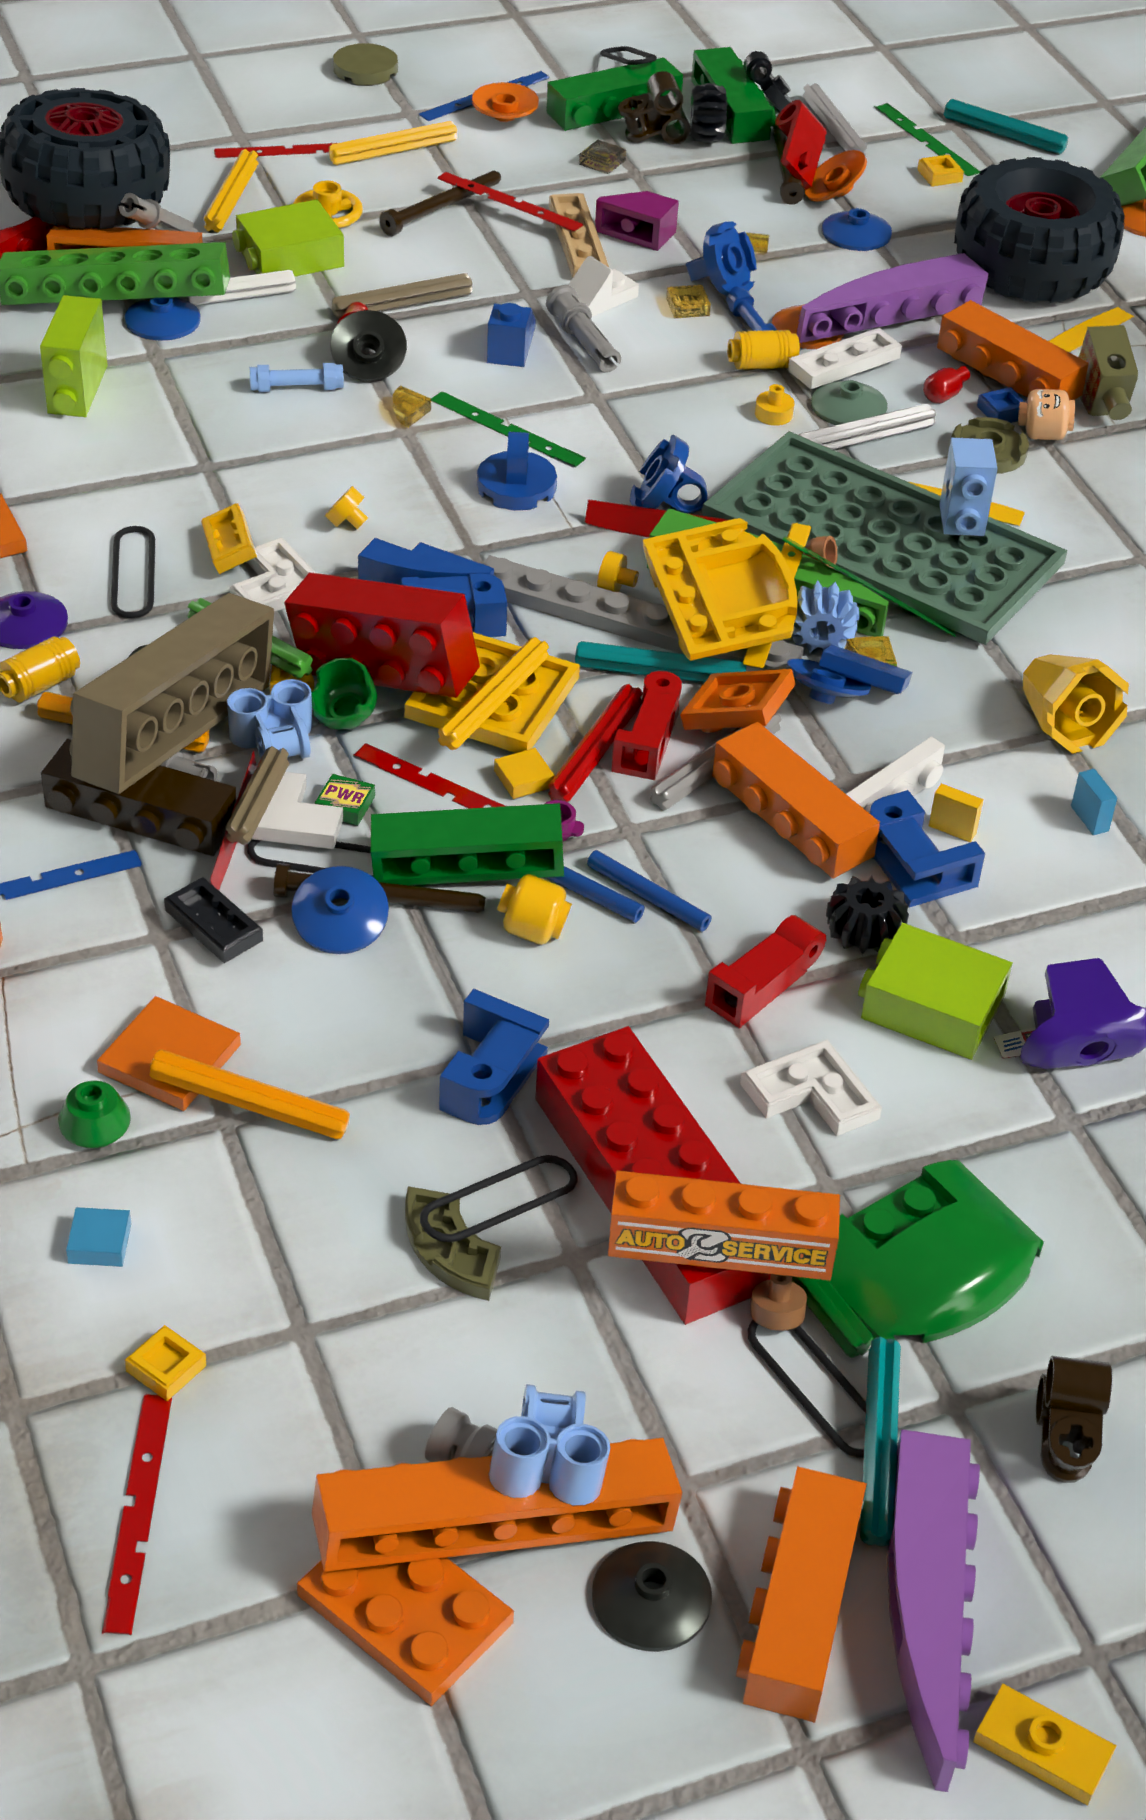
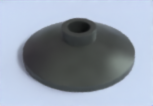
M363 310L346 316L337 324L331 335L330 349L335 364H343V372L346 375L361 381H377L392 375L399 369L406 356L407 341L403 329L392 317L378 311ZM365 349H372L376 353L372 355H366L362 352Z
M642 1541L617 1549L602 1562L593 1581L592 1604L596 1617L602 1627L617 1641L634 1649L659 1652L680 1647L698 1635L710 1614L712 1590L706 1572L690 1554L671 1544L657 1541ZM651 1581L660 1583L663 1586L659 1589H651L645 1586L644 1583Z

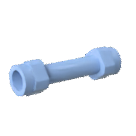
M323 363V369L269 370V365L250 367L251 390H259V392H270V386L324 384V390L344 388L343 364Z

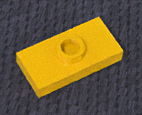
M238 503L201 520L212 562L219 574L257 557L245 515Z
M1003 1683L979 1725L973 1740L977 1745L1087 1806L1117 1746Z

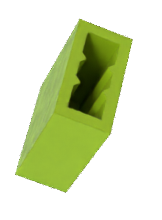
M318 199L236 215L237 230L232 232L234 247L237 252H241L245 257L249 270H254L256 274L291 270L296 277L344 267V234Z
M63 295L40 345L47 413L87 417L108 366L102 300Z
M902 922L893 940L885 938L882 942L876 959V965L878 966L875 971L868 968L862 978L858 990V996L864 998L861 1019L972 1060L1005 997L1013 962Z

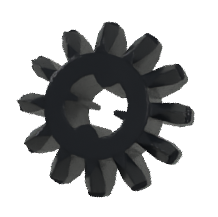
M704 84L696 85L693 88L689 118L691 126L690 136L693 140L712 143L713 141H721L725 136L727 96L724 86Z
M872 875L867 881H861L857 877L852 876L848 884H837L830 902L827 903L826 910L830 937L841 939L843 949L852 946L860 948L862 955L867 949L871 948L879 952L884 939L889 938L893 940L902 922L908 923L909 913L907 912L908 906L905 905L904 892L893 890L891 881L881 884L875 882Z

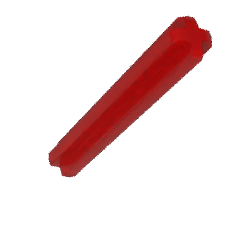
M626 684L620 688L550 781L548 795L552 800L569 802L614 742L618 729L623 730L642 704L641 696L643 692L639 687L633 688L630 684Z

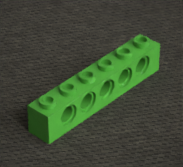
M225 242L4 252L0 259V298L2 305L59 303L63 295L98 298L102 301L225 295L230 280Z

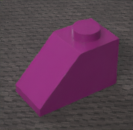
M649 191L599 197L596 200V231L658 251L676 233L679 200Z

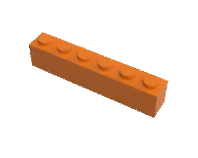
M664 1438L628 1439L622 1442L610 1443L611 1449L600 1495L593 1502L586 1505L574 1506L563 1503L551 1492L549 1483H541L540 1488L533 1495L525 1498L505 1496L497 1491L490 1482L489 1469L492 1456L476 1458L458 1457L447 1461L419 1464L401 1463L391 1467L353 1471L345 1469L333 1473L316 1474L312 1518L323 1569L326 1572L673 1531L682 1490Z

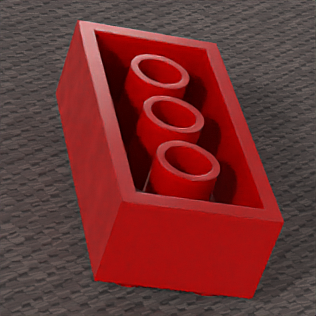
M309 572L284 601L295 646L297 649L309 654L313 659L310 666L313 669L311 672L313 676H317L316 671L320 666L335 658H353L365 665L374 685L457 698L480 668L464 593Z

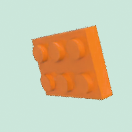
M447 1557L324 1572L321 1560L297 1582L298 1597L430 1706L513 1624L514 1620L513 1609Z

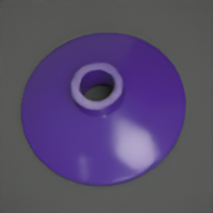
M23 591L0 597V646L28 649L53 636H61L68 625V614L65 606L53 596L40 592Z

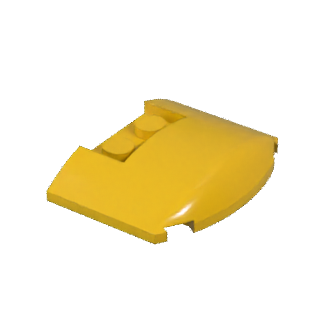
M741 518L642 539L654 587L659 589L677 633L679 647L690 661L792 637L794 632L798 600L791 570L785 558L772 541L764 534L757 538L746 532L745 530L748 528L747 522Z

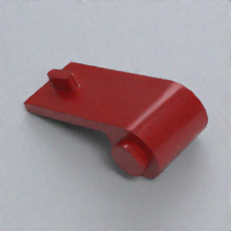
M795 100L785 106L775 120V124L787 136L780 162L796 179L803 183L804 188L807 190L812 187L821 151L826 141L827 130L801 100Z

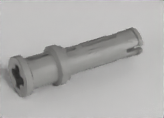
M561 285L553 289L546 299L547 310L553 316H558L560 319L559 323L565 332L574 334L603 372L615 370L617 366L610 357L612 356L620 364L621 355L592 321L590 308L585 303L578 301V295L571 286Z

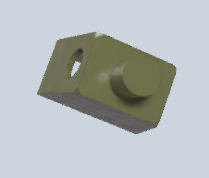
M1124 325L1088 327L1079 354V358L1089 363L1083 394L1080 396V399L1089 415H1109L1113 420L1124 419L1132 411L1130 400L1138 379V369Z

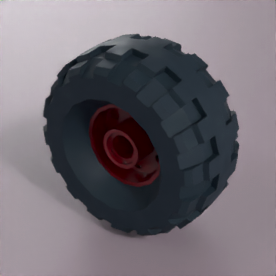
M85 88L44 91L40 95H31L20 101V105H14L7 113V119L1 125L0 174L2 185L8 191L11 201L16 206H19L21 211L32 218H40L44 223L55 226L64 225L69 226L71 229L83 230L85 228L110 229L117 225H129L137 221L123 216L119 211V206L129 209L128 205L121 202L125 194L133 193L141 199H152L161 203L163 191L168 190L170 175L168 134L163 132L162 122L153 110L147 105H141L137 99L129 96H120L112 91L100 89L99 91L85 90ZM132 202V210L134 208L144 209Z
M1027 157L1026 159L1019 160L1012 158L1003 160L998 165L992 164L981 170L978 175L973 177L969 187L965 188L958 208L954 243L957 244V254H966L989 274L986 287L993 289L995 293L1006 297L1021 298L1022 301L1063 302L1067 298L1073 297L1076 299L1089 294L1091 289L1098 288L1113 271L1120 251L1125 215L1121 207L1120 198L1113 191V187L1105 179L1095 176L1093 171L1082 166L1070 165L1069 162L1057 159L1053 161L1042 159V157Z

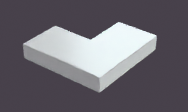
M279 538L254 547L257 557L247 561V563L258 576L230 586V593L272 607L274 612L285 608L284 601L309 572L316 573L283 538Z
M285 772L252 839L334 849L343 822V807L302 803L307 787L306 774Z
M828 1040L741 1073L740 1085L766 1119L810 1102L834 1134L840 1136L877 1121L881 1116L882 1107Z

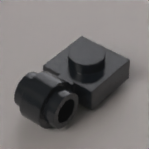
M751 52L745 58L743 64L746 75L750 80H754V82L760 85L763 93L781 112L785 106L791 103L787 95L791 89L780 75L774 77L771 74L772 64L764 52Z

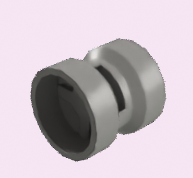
M450 1407L438 1419L430 1434L425 1449V1458L429 1462H438L458 1457L476 1458L492 1456L498 1429L488 1424L478 1427L470 1422L467 1414Z

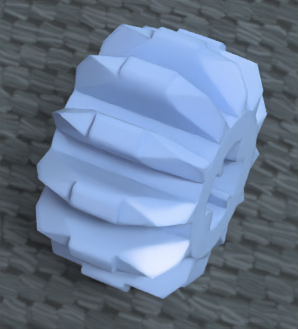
M818 580L814 585V589L801 586L797 596V615L793 632L795 645L806 643L809 653L817 647L825 650L830 645L844 649L847 639L855 638L857 620H859V607H857L856 602H853L850 590L839 591L836 581L828 588L822 587Z

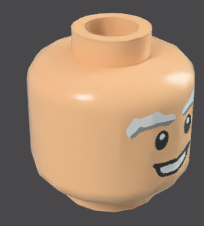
M1035 389L1029 393L1027 402L1019 403L1018 426H1026V434L1030 439L1062 440L1066 436L1067 431H1073L1075 400H1069L1066 391Z

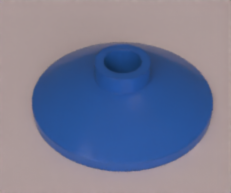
M855 208L828 216L822 224V233L830 243L838 247L854 251H870L879 249L889 243L892 237V228L881 217L871 214L867 210Z
M178 297L146 298L131 305L125 314L126 326L133 334L145 339L158 341L174 340L187 336L198 328L201 321L199 309L189 301Z
M790 659L787 661L786 669H792L794 678L811 688L809 696L819 702L833 704L836 696L857 697L870 693L871 685L820 668L821 666H818L819 662L805 659Z
M335 866L315 872L301 883L292 902V919L298 934L312 947L332 954H348L366 948L381 935L388 920L389 906L384 889L374 877L353 867ZM339 898L348 900L343 906H336L331 901Z

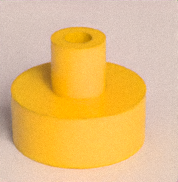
M773 384L769 387V391L757 396L755 416L759 421L777 426L787 424L792 420L794 399L784 393L782 385Z
M351 486L328 510L325 517L336 527L346 519L358 529L368 519L357 507L364 499V496Z
M608 551L600 566L597 587L613 592H619L622 585L634 588L638 581L639 572L627 569L626 555Z

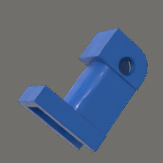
M474 573L468 576L401 578V585L464 593L473 632L487 637L506 636L507 598L504 584L498 577L491 574ZM478 588H486V589H488V591L482 592V591H478V590H476V589H478Z
M909 790L888 795L874 801L870 808V814L880 822L875 856L872 859L878 863L896 889L904 892V900L909 908L979 886L985 852L976 841L939 851L922 829L925 811Z
M473 988L464 1000L463 1036L478 1041L480 1044L471 1056L458 1051L441 1073L439 1110L476 1125H487L499 1120L536 1069L537 1058L548 1054V1047L537 1042L549 1027V1019ZM481 1098L487 1099L490 1103L486 1106H481Z

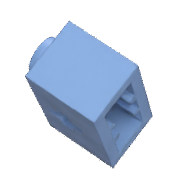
M951 438L939 504L944 534L985 536L998 469L992 439Z

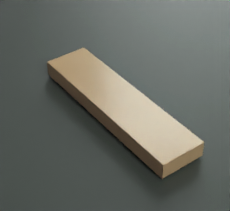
M584 194L549 195L550 211L583 223V226L576 231H571L555 224L572 279L588 256H592L609 267Z

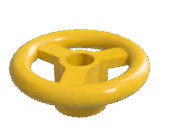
M334 181L317 182L314 184L313 190L302 193L293 202L295 204L318 199L331 218L338 211L352 208L349 214L339 218H332L338 228L347 227L355 223L363 212V206L359 198L348 191L342 190L341 185Z

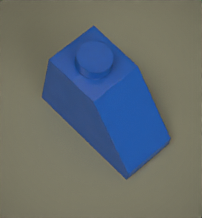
M494 303L488 322L487 363L517 367L525 366L536 327V319L532 308L520 307L514 303Z

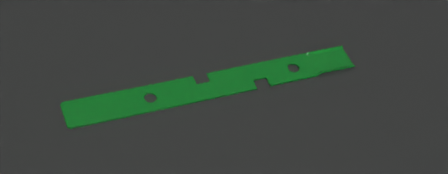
M887 102L886 104L875 106L917 140L928 142L929 144L926 146L937 155L950 154L966 176L980 173L977 168L922 128L915 129L914 126L917 125Z
M443 391L431 398V401L507 437L509 432L529 433V447L552 458H558L576 467L586 459L584 456L514 424L505 426L501 424L505 420ZM476 412L479 415L473 416L472 413ZM548 446L552 447L551 450H547L545 448Z
M784 536L782 541L803 553L810 554L832 568L844 572L848 577L897 603L952 636H956V633L949 628L940 625L886 592L874 588L870 583L790 538Z

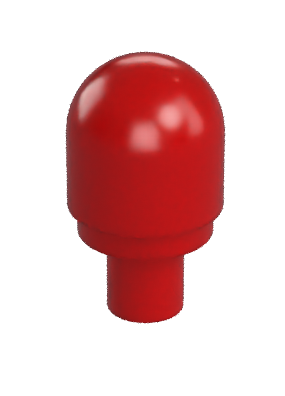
M961 366L956 370L951 367L942 368L931 374L923 385L925 397L933 403H944L953 398L961 391L963 382L970 379V371L967 367Z

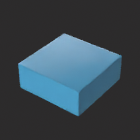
M1095 769L1079 772L1071 807L1092 835L1109 832L1117 796Z
M76 1207L66 1249L68 1264L123 1267L131 1228L130 1210Z

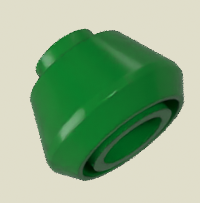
M86 1081L75 1086L68 1093L58 1117L60 1132L69 1142L91 1149L102 1148L117 1141L125 1134L131 1121L130 1109L126 1102L110 1084L102 1081Z

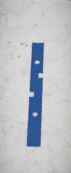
M539 71L507 83L517 84V82H522L520 85L528 86L550 77ZM472 95L419 113V115L427 121H431L472 106Z
M132 850L41 873L42 879L32 881L31 877L27 876L0 883V895H4L5 899L8 900L140 867L142 863L137 852ZM83 870L84 873L81 875H76L75 871Z

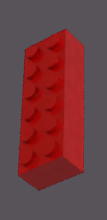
M629 1026L537 1058L535 1100L611 1214L616 1171L741 1184ZM642 1260L684 1325L752 1298L753 1288L760 1282L770 1280L771 1275Z

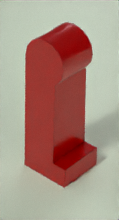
M655 671L644 678L642 705L632 731L618 729L614 738L611 772L650 780L656 779L679 715L682 681L674 673Z
M796 915L787 917L780 923L773 934L730 966L721 962L709 971L705 1006L740 1029L803 976L807 969L817 961L826 944L825 933ZM729 995H734L738 998L737 1008L731 1007L726 1003L725 999Z

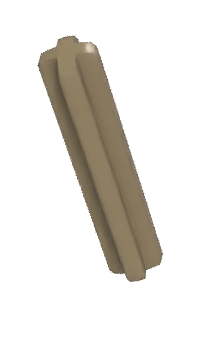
M271 746L265 750L226 825V830L228 831L226 837L231 843L239 842L245 845L251 841L289 766V761L287 760L289 753L286 749L281 748L278 750Z

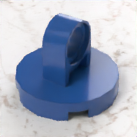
M733 221L713 225L707 230L703 241V257L685 263L691 281L709 277L716 289L725 296L737 287L749 291L754 285V281H750V273L757 269L751 241L745 231L737 232L734 228L737 224Z
M509 432L507 451L489 456L481 462L477 470L479 495L484 498L486 494L493 498V505L502 509L518 511L537 508L538 500L547 497V501H550L556 492L557 474L555 467L546 458L528 452L529 433Z
M671 435L670 441L663 439L650 453L639 471L645 476L641 487L638 488L635 485L632 487L630 494L632 506L656 509L664 501L684 513H694L703 508V503L707 501V485L701 475L685 466L689 455V446L685 441L675 435ZM693 484L701 492L696 499L684 500L678 496L679 489L684 485Z

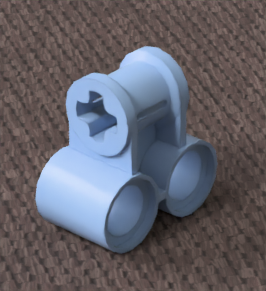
M287 679L276 683L272 687L271 695L266 696L260 690L253 688H242L229 695L227 699L229 737L234 745L246 749L257 747L260 759L265 750L271 746L278 750L281 748L286 749L289 753L288 757L299 755L302 759L310 757L311 748L308 734L312 729L311 688L307 683L301 680Z
M526 1384L521 1416L506 1419L499 1425L496 1433L489 1478L497 1491L512 1498H525L533 1495L540 1488L541 1483H549V1488L556 1498L563 1503L574 1506L589 1504L600 1495L611 1448L609 1439L602 1431L594 1426L583 1424L586 1399L584 1391H576L573 1396L537 1392L535 1385Z

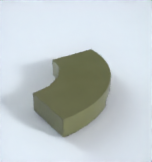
M408 1186L405 1200L406 1231L410 1244L419 1260L434 1276L448 1286L464 1294L489 1301L501 1259V1246L484 1241L476 1234L455 1242H441L432 1238L423 1230L420 1224V1213L424 1206L449 1195V1193ZM460 1199L438 1207L428 1215L430 1226L443 1234H454L468 1229L460 1214Z

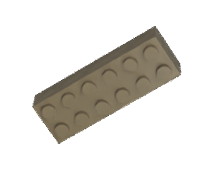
M227 593L74 692L70 706L73 715L72 740L69 747L70 755L72 756L71 776L120 794L228 717L227 699L231 693L242 688L258 689L261 692L267 689L270 678L274 608L232 593Z

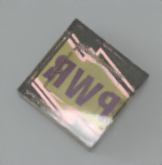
M596 140L580 153L579 165L610 174L626 161V149Z

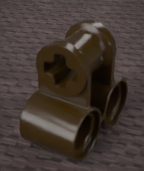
M661 71L653 74L647 83L648 93L629 97L619 104V113L624 117L627 126L625 135L628 141L641 142L661 134L664 141L668 144H680L689 137L691 126L682 108L683 95L674 76L669 72ZM670 91L665 96H660L663 92ZM677 120L674 124L668 125L671 121Z
M1051 1356L1047 1374L1040 1376L1036 1397V1423L1042 1426L1040 1456L1042 1466L1047 1474L1057 1481L1073 1483L1083 1479L1101 1453L1103 1415L1107 1414L1112 1390V1368L1108 1362ZM1064 1441L1072 1443L1073 1452L1080 1454L1078 1458L1070 1457L1069 1447L1063 1445Z

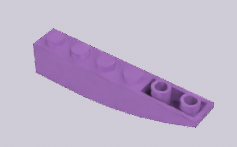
M961 253L904 264L863 276L834 288L802 306L797 329L799 343L946 314L970 300L981 305L989 274L966 254Z
M901 1429L897 1445L894 1526L887 1551L889 1617L897 1669L912 1728L934 1790L947 1792L954 1768H965L968 1753L969 1733L968 1730L958 1729L959 1711L967 1712L971 1690V1674L960 1672L961 1655H970L973 1638V1619L963 1617L964 1601L972 1602L975 1586V1565L965 1564L966 1549L974 1550L977 1536L978 1515L968 1513V1499L976 1500L979 1487L980 1465L970 1463L971 1439Z

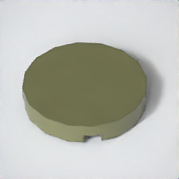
M372 43L352 44L338 49L333 55V69L338 78L344 80V76L351 78L352 83L356 85L372 86L383 84L390 80L391 74L395 76L398 73V56L393 50L385 46Z
M977 417L970 419L968 425L961 426V423L957 425L951 435V438L992 439L998 468L997 474L1014 471L1022 466L1027 458L1029 449L1028 438L1023 431L1019 434L1014 431L1015 426L997 418Z

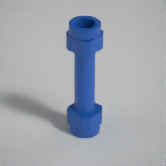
M737 287L728 293L726 302L729 305L730 311L736 317L742 316L752 331L777 330L772 323L766 324L754 309V298L748 291Z

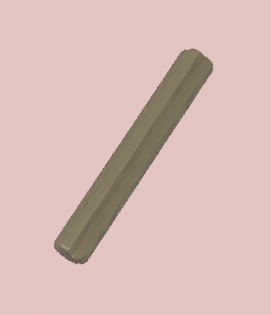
M467 273L338 296L332 299V312L336 319H340L346 312L347 307L353 302H361L368 310L380 312L470 295L472 293V280Z

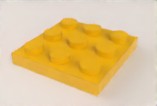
M473 632L480 668L458 697L453 698L414 691L404 704V718L439 729L521 647ZM549 655L472 733L469 739L515 753L532 749L579 679L580 664Z

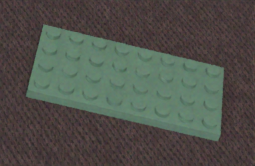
M790 431L703 503L702 516L728 520L741 518L747 522L748 528L745 530L746 532L757 536L764 534L771 541L784 545L782 539L784 536H788L792 523L811 526L807 542L811 538L818 536H832L837 545V566L870 583L874 588L886 592L923 613L940 625L984 645L1065 564L1068 551L989 516L985 536L944 534L939 506L940 495ZM873 591L874 593L878 594L879 596L883 597L884 599H886L887 601L893 603L894 605H896V606H898V607H901V608H904V607L898 605L897 603H895V602L889 600L888 598L882 596L881 594H879V593Z

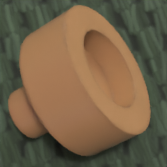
M771 1274L770 1280L760 1282L752 1290L751 1317L757 1324L767 1329L778 1331L794 1329L801 1325L805 1319L806 1292L799 1285L792 1282L791 1276Z

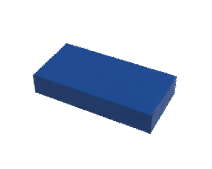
M830 645L823 651L818 665L822 669L895 694H901L908 687L913 673L835 645Z

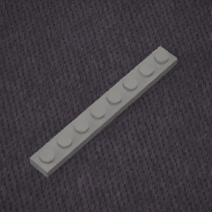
M489 555L483 563L494 568V576L498 577L504 584L507 602L683 654L666 606L662 604H654L630 597L621 592H613L583 581L552 574L546 570L511 562L505 558ZM784 640L772 642L764 668L746 665V671L786 669L788 660L802 659L804 647L787 643ZM748 648L709 657L743 662Z

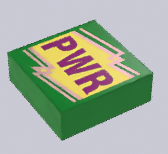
M332 774L316 799L315 804L343 807V822L358 826L375 798V785Z

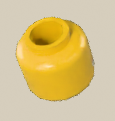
M527 874L520 878L516 886L507 883L497 910L505 913L503 920L505 931L535 944L543 945L551 937L559 939L572 903L565 901L566 891L563 887Z

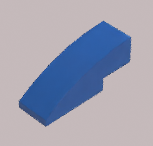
M374 538L358 555V579L401 585L402 577L433 578L468 576L474 573L494 575V568L422 542H419L411 551ZM478 588V589H476V590L482 591V592L488 591V589H486V588Z

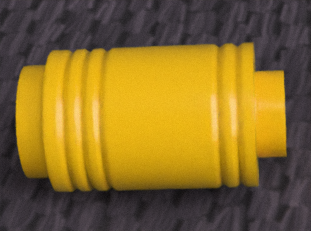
M790 330L736 331L734 339H729L727 345L729 362H734L737 370L789 368L790 358L800 354L798 335L791 334Z
M53 636L0 662V691L5 697L12 698L16 702L21 703L73 677L76 670L80 667V658L76 648L67 638Z

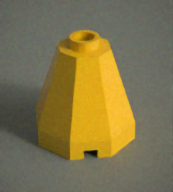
M1049 654L1034 658L1023 672V691L1041 730L1072 754L1083 751L1079 748L1081 746L1089 745L1092 748L1103 746L1127 717V704L1122 701L1123 692L1128 694L1129 683L1098 659Z

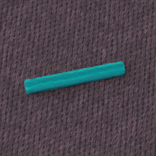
M950 99L945 105L944 117L1056 154H1062L1067 147L1068 136L955 99Z
M585 641L578 642L575 652V663L580 664V667L646 676L655 671H668L677 675L681 680L705 683L712 673L746 671V665L742 661L710 657L690 661L684 654Z
M876 1337L871 1341L868 1353L863 1482L867 1483L861 1508L860 1538L867 1545L884 1547L889 1545L894 1526L901 1346L894 1338Z

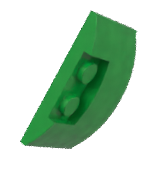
M959 1160L941 1161L924 1166L920 1177L851 1217L846 1218L843 1214L839 1216V1239L832 1277L829 1281L870 1331L873 1339L876 1337L893 1339L894 1335H922V1341L926 1343L970 1328L1004 1306L1028 1280L1031 1272L1030 1268L1033 1265L1035 1256L1040 1257L1044 1241Z

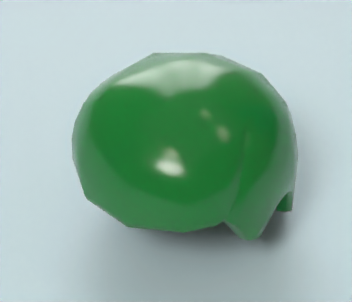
M335 658L317 669L316 687L311 691L312 709L316 719L321 724L334 730L354 729L360 726L373 713L377 703V691L365 665L353 658Z

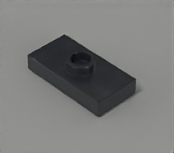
M204 877L164 898L165 911L223 963L230 961L263 941V929Z

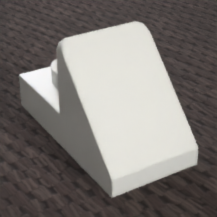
M588 256L569 283V286L576 291L578 301L585 303L590 308L592 317L638 297V283L616 269L611 270L592 256Z

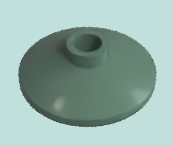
M854 380L834 381L820 386L813 392L811 398V407L814 413L822 420L833 425L885 414L888 407L887 400L881 392L869 385Z

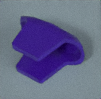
M1093 958L1047 966L1045 979L1049 999L1038 1000L1034 1004L1033 1016L1036 1029L1030 1034L1021 1049L1020 1058L1023 1063L1042 1069L1090 1066L1105 1061L1133 1057L1146 1048V1008L1137 1006L1129 1001L1102 959Z

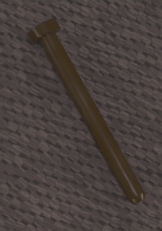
M775 124L772 126V132L783 183L780 186L781 198L787 204H797L804 198V185L780 162L787 136Z
M493 170L471 181L492 187L500 182L501 174ZM456 186L398 212L394 209L386 210L380 214L379 223L386 235L393 236L402 231L403 225L476 193Z
M277 863L273 887L274 896L286 898L288 891L296 892L301 883L312 874L291 872L290 864ZM379 882L390 903L476 913L485 910L486 897L478 893Z

